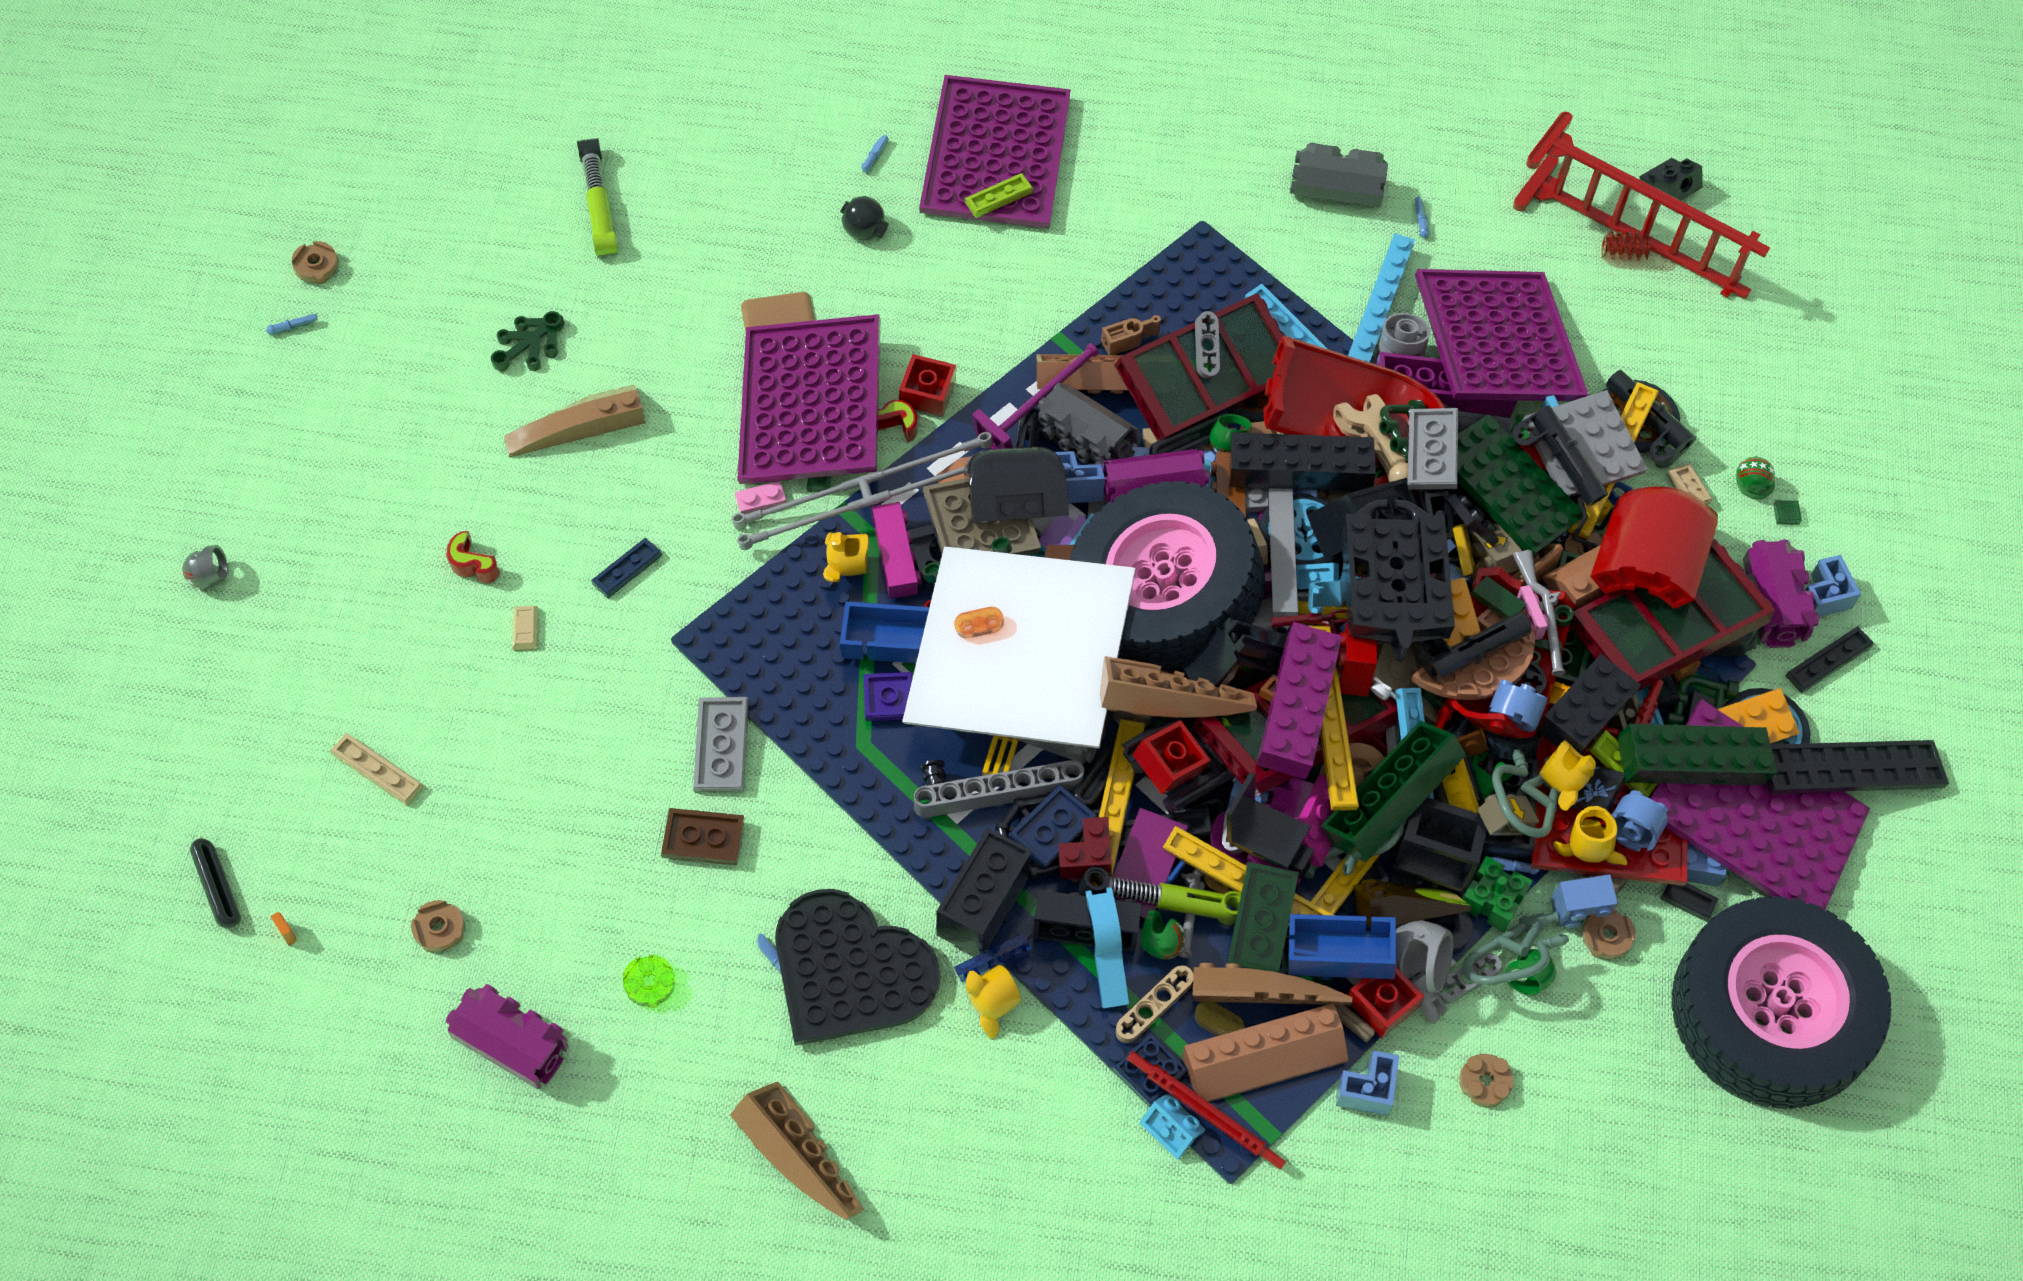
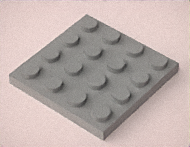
M1607 390L1552 407L1571 438L1578 441L1577 447L1603 486L1645 474L1647 467ZM1532 414L1524 416L1523 420H1525ZM1530 423L1529 425L1533 429L1531 432L1539 436L1540 432L1534 423ZM1558 436L1555 437L1582 480L1585 479V476ZM1542 440L1536 444L1535 447L1550 478L1569 497L1577 496L1579 494L1558 460L1551 457L1552 451L1546 442Z

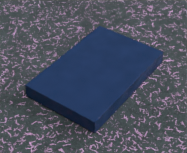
M1059 785L1009 833L1008 838L1031 849L1032 859L1046 870L1059 857L1058 843H1074L1083 834V818H1097V815L1063 786Z

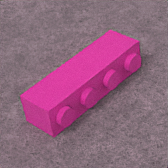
M900 502L872 506L873 523L889 599L918 594L921 576L920 571H915L914 568L917 560L914 550H910L909 546L913 543L909 530L906 531L905 527L908 524L906 510L902 511Z

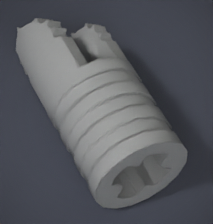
M1420 973L1411 978L1410 981L1424 995L1419 1008L1427 1020L1435 1024L1439 1020V1016H1443L1446 1013L1447 1007L1438 993L1428 992L1426 974Z

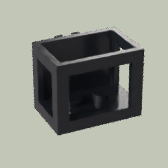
M1427 797L1407 819L1392 870L1417 877L1416 883L1420 885L1426 880L1431 882V888L1437 889L1438 885L1466 893L1479 865L1487 832L1480 814Z

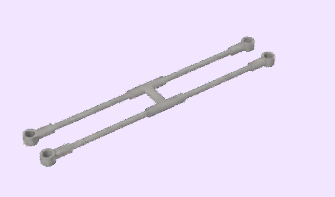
M983 432L978 438L964 442L960 446L884 471H875L842 482L841 485L762 511L757 510L745 515L737 513L732 516V523L736 529H743L748 523L762 519L763 516L842 490L848 491L860 487L863 496L862 499L850 502L846 506L770 531L765 530L752 535L742 534L737 538L739 548L741 550H748L753 544L768 540L771 536L847 511H856L889 500L893 496L963 474L965 467L872 495L869 483L884 479L885 476L961 451L966 452L978 447L989 448L993 445L992 436L989 432Z

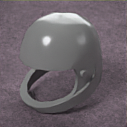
M1423 920L1404 923L1396 929V967L1408 979L1418 973H1425L1428 992H1440L1447 980L1452 961L1453 936L1451 931L1443 926Z

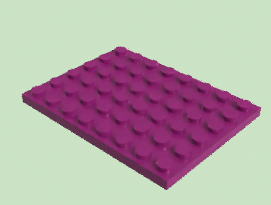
M944 75L919 213L1050 229L1071 89ZM1021 173L1033 187V193L975 218L965 204L966 197Z
M1417 269L1415 278L1454 400L1544 401L1546 397L1554 395L1557 401L1571 402L1589 396L1545 272Z
M879 314L746 327L737 476L739 484L877 471L881 318Z
M1700 700L1697 703L1687 725L1744 727L1704 700ZM1767 782L1764 785L1657 783L1650 796V799L1662 803L1667 807L1668 823L1665 828L1687 840L1689 844L1772 898L1777 896L1788 897V900L1792 898L1805 901L1806 904L1812 903L1820 906L1824 911L1870 810L1868 806L1846 792L1770 794Z

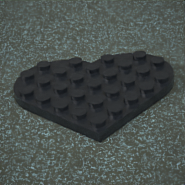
M819 889L805 893L789 904L790 907L784 912L782 917L780 916L775 932V943L795 1046L906 1024L922 1015L935 999L939 987L940 970L937 957L931 946L923 938H919L906 928L877 926L875 917L863 901L860 902L850 896L848 892L837 889Z

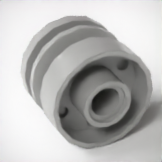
M1396 313L1389 316L1384 321L1377 358L1380 352L1425 357L1431 331L1429 325L1422 318L1413 314Z

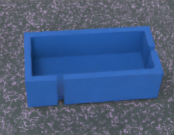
M845 602L840 638L842 658L864 660V655H866L868 660L917 663L930 607Z
M1290 914L1289 975L1394 979L1396 968V917H1372L1370 934H1365L1366 916Z

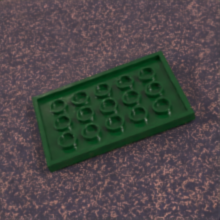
M1489 414L1458 434L1457 482L1523 551L1531 550L1532 555L1535 556L1581 522L1583 515L1579 505L1548 476Z

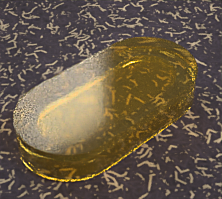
M1212 1001L1201 1002L1196 1007L1194 1014L1196 1023L1216 1036L1244 1029V1023L1239 1016Z

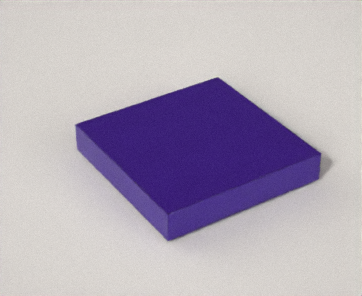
M912 672L863 674L865 722L903 720L913 679Z

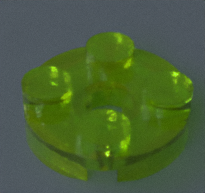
M653 954L649 955V957L633 959L626 966L623 973V987L627 997L633 1003L640 1006L658 1007L660 1003H663L671 996L675 988L676 978L671 964L665 958ZM649 975L654 976L655 983L653 985H644L643 978L645 976L648 978Z

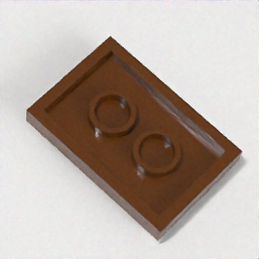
M669 808L661 851L662 858L737 865L745 821L744 815Z

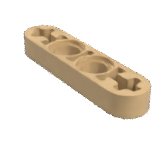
M1177 966L1118 1021L1115 1032L1118 1040L1126 1044L1133 1043L1191 988L1193 984L1192 970L1187 966ZM1177 975H1179L1180 977L1184 975L1187 976L1186 983L1184 981H1181L1179 984L1176 985L1175 990L1173 985L1177 981ZM1160 990H1166L1171 994V999L1163 1002L1157 998L1156 994ZM1142 1007H1148L1153 1011V1016L1149 1019H1144L1140 1017L1138 1011ZM1135 1019L1137 1023L1133 1026L1132 1035L1130 1033L1123 1034V1026L1129 1028Z

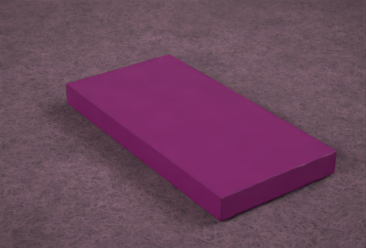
M1140 808L1113 877L1120 880L1123 878L1124 881L1126 879L1128 881L1132 880L1133 883L1137 881L1138 883L1142 882V884L1144 882L1151 885L1155 884V886L1160 883H1166L1176 857L1164 851L1163 846L1175 826L1184 831H1187L1188 826ZM1114 895V900L1121 901L1125 899V897L1121 899L1120 896L1116 898V895ZM1138 899L1135 901L1142 904L1140 918L1145 919L1150 910L1156 911L1155 903L1152 904L1150 902L1148 904L1147 901L1143 903V900L1139 902Z

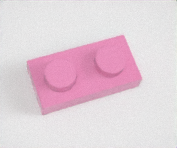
M780 481L734 492L739 511L744 515L786 503Z
M1523 586L1520 588L1517 597L1527 604L1525 607L1526 617L1531 626H1533L1535 640L1543 639L1548 628V619L1545 614H1542L1539 607V598L1533 593L1531 586Z

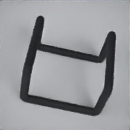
M1578 494L1573 501L1576 504L1579 503L1583 518L1573 533L1572 539L1578 543L1596 548L1600 545L1577 537L1588 519L1583 499ZM1614 507L1609 510L1601 525H1595L1593 529L1601 531L1605 528L1611 518Z

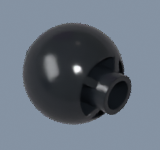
M858 196L850 202L846 201L840 210V213L843 214L841 222L844 230L848 235L857 240H870L874 235L881 239L890 224L884 220L885 212L880 203L868 196Z

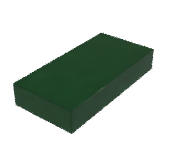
M1488 576L1471 593L1472 597L1503 619L1517 612H1522L1527 605Z

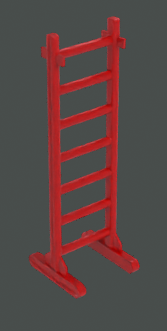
M1561 112L1528 155L1526 166L1537 170L1516 196L1513 203L1515 210L1524 211L1533 198L1540 201L1554 199L1723 288L1720 294L1727 298L1731 292L1743 299L1749 296L1751 288L1739 283L1742 278L1740 275L1751 251L1763 258L1768 254L1770 247L1758 241L1761 234L1752 231L1748 236L1574 146L1571 135L1565 133L1571 124L1573 116L1570 112ZM1559 157H1564L1557 179L1550 176L1558 165ZM1573 159L1594 170L1583 201L1563 191ZM1602 174L1623 185L1612 216L1591 205ZM1631 189L1653 200L1641 231L1620 221ZM1661 205L1682 215L1671 246L1649 236ZM1691 220L1713 231L1700 262L1678 251ZM1720 236L1742 246L1738 251L1740 255L1730 277L1708 266Z

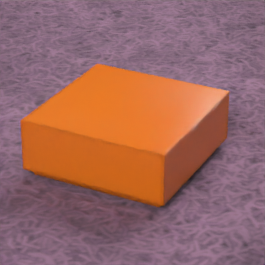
M276 912L271 915V919L288 946L296 942L297 938L282 914Z

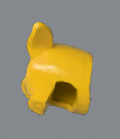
M841 532L828 533L825 541L827 545L828 566L824 570V578L830 582H839L840 576L866 574L867 550L869 548L868 535L866 533L843 535Z
M1564 740L1545 763L1539 774L1555 791L1560 793L1558 804L1563 811H1567L1576 803L1578 791L1594 775L1596 762L1591 755L1584 757L1580 755L1571 744Z
M1599 806L1587 807L1577 815L1570 836V844L1554 842L1556 850L1565 857L1575 855L1586 862L1606 860L1613 864L1627 865L1626 858L1614 851L1617 836L1616 821L1606 809ZM1593 816L1602 818L1606 822V829L1601 826L1599 821L1585 818Z
M997 965L982 976L975 971H969L966 978V992L969 995L972 1006L980 1014L982 1030L989 1039H994L999 1032L998 1018L1011 1011L1021 1002L1019 990L1008 970L1001 965Z

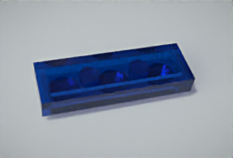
M1023 933L955 966L954 969L961 982H964L969 971H975L981 976L980 973L988 969L991 970L997 965L1003 966L1004 962L1011 958L1019 959L1028 953L1027 951L1032 948Z

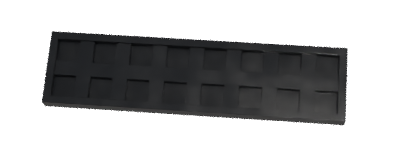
M1934 740L1770 744L1777 774L1767 781L1770 794L1945 788L1949 784Z

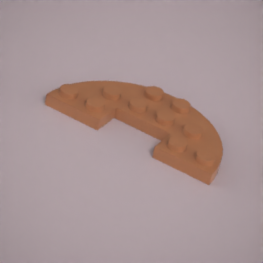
M1489 608L1477 618L1481 630L1504 620ZM1524 609L1521 613L1526 616L1527 612ZM1531 626L1532 630L1529 635L1483 658L1480 664H1471L1438 682L1434 681L1424 668L1421 667L1412 676L1411 681L1431 693L1446 698L1478 700L1492 697L1501 679L1516 684L1526 673L1534 652L1535 633L1533 626Z

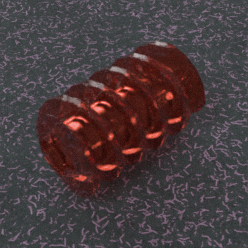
M1609 230L1603 237L1601 256L1605 258L1607 252H1609L1610 258L1613 259L1615 254L1618 253L1619 259H1622L1624 254L1627 253L1628 260H1631L1633 254H1636L1637 261H1640L1642 255H1645V260L1647 261L1651 248L1650 236L1648 233H1644L1641 236L1638 232H1635L1633 236L1631 232H1626L1623 236L1621 231H1617L1614 235V232Z

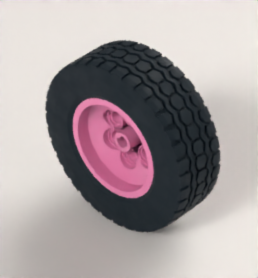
M1171 481L1159 482L1156 485L1155 483L1144 485L1143 488H1135L1128 491L1126 495L1123 493L1116 497L1112 503H1107L1101 508L1100 512H1097L1090 519V523H1087L1082 529L1081 536H1078L1074 544L1075 549H1072L1071 561L1134 567L1136 569L1118 655L1120 659L1161 666L1163 672L1175 671V669L1184 670L1183 665L1211 635V632L1217 625L1223 626L1228 618L1252 624L1254 616H1257L1261 607L1265 589V569L1251 526L1241 510L1231 500L1207 486L1203 488L1201 484L1191 482L1187 484V482L1183 481L1171 483Z
M1777 896L1773 899L1771 897H1758L1756 900L1753 898L1732 905L1708 921L1697 934L1678 965L1674 976L1671 1000L1672 1011H1674L1673 1019L1675 1027L1678 1028L1679 1038L1682 1044L1685 1043V1050L1691 1059H1695V1064L1703 1073L1706 1072L1708 1074L1707 1077L1715 1084L1722 1085V1089L1732 1095L1734 1093L1737 1094L1740 1099L1748 1102L1755 1101V1104L1765 1107L1772 1105V1108L1786 1109L1788 1106L1790 1109L1803 1108L1819 1104L1822 1101L1824 1102L1841 1093L1860 1076L1875 1059L1886 1039L1891 1021V994L1888 992L1889 984L1887 977L1883 975L1884 969L1879 959L1876 960L1875 952L1869 944L1866 945L1864 943L1866 940L1857 931L1854 932L1852 930L1853 927L1843 919L1839 920L1837 915L1828 910H1822L1820 906L1812 903L1806 904L1803 900L1794 898L1788 900V897ZM1764 979L1769 980L1773 986L1765 983ZM1789 987L1796 989L1798 994L1794 993ZM1747 995L1753 996L1755 1001L1749 1000ZM1798 1011L1803 1012L1807 1018L1800 1016ZM1755 1019L1761 1020L1764 1026L1759 1025ZM1781 1027L1786 1028L1790 1034L1784 1033Z

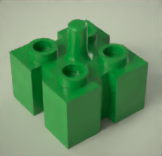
M1486 856L1463 900L1471 906V911H1467V913L1476 918L1481 913L1488 917L1487 924L1505 932L1524 899L1532 880L1516 871L1513 872L1512 876L1503 871L1505 865Z

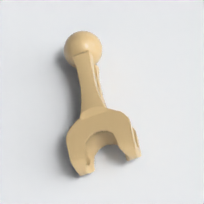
M1377 394L1367 396L1363 411L1353 409L1348 403L1335 405L1333 418L1343 434L1349 437H1374L1375 456L1383 466L1388 481L1408 479V463L1405 462L1406 459L1400 452H1393L1391 450L1389 435L1382 434L1379 430V424L1382 421L1380 410L1385 406L1382 399Z

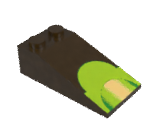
M1374 879L1363 880L1361 884L1353 885L1356 915L1366 916V924L1370 927L1372 917H1396V925L1471 911V906L1452 891L1376 881Z

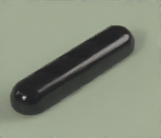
M1216 414L1169 437L1154 442L1149 448V455L1192 450L1209 443L1213 426L1218 418L1224 414ZM1226 423L1224 427L1230 429L1231 423Z
M1118 730L1074 790L1073 796L1088 808L1095 804L1105 790Z
M198 838L191 844L190 853L213 916L220 927L225 929L233 928L240 922L241 916L217 851L212 842L205 838Z

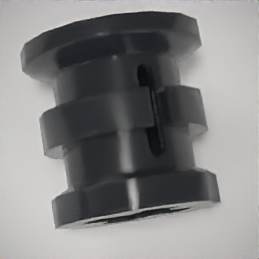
M930 760L920 766L921 771L924 772V781L927 782L925 786L947 782L945 780L946 773L943 770L945 767L944 761Z

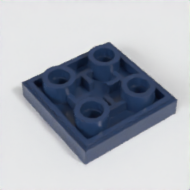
M1151 1033L1133 1049L1135 1053L1153 1066L1157 1064L1178 1081L1188 1072V1069ZM1129 1052L1113 1067V1071L1151 1107L1154 1101L1162 1097L1167 1091L1148 1079V1074L1127 1060L1131 1053Z

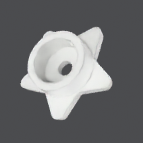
M1374 677V683L1370 687L1372 692L1385 701L1389 696L1396 700V695L1392 692V688L1384 684L1377 677Z

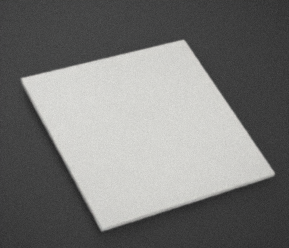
M944 546L902 721L903 724L1100 748L1107 709L1101 707L1100 700L1104 656L1118 658L1136 569L1134 567Z

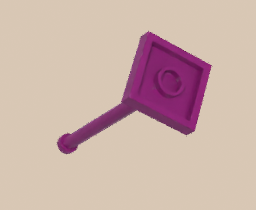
M1091 343L1087 345L1086 350L1001 425L995 424L980 409L976 410L972 414L976 437L978 438L983 432H989L993 439V445L989 447L990 449L1013 448L1011 437L1006 432L1038 405L1042 398L1053 391L1057 383H1063L1092 356L1096 357L1099 354L1098 349Z

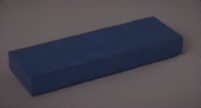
M645 537L591 580L592 585L609 599L658 560L662 553Z

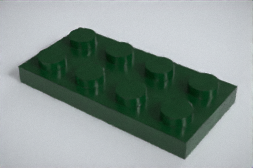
M1247 862L1227 964H1241V967L1279 973L1299 872Z

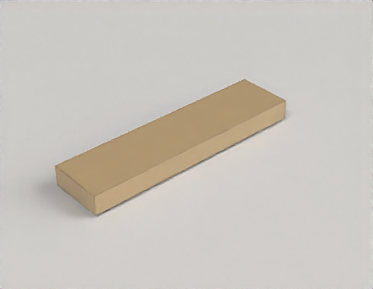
M348 733L330 750L331 755L406 806L423 789V785Z

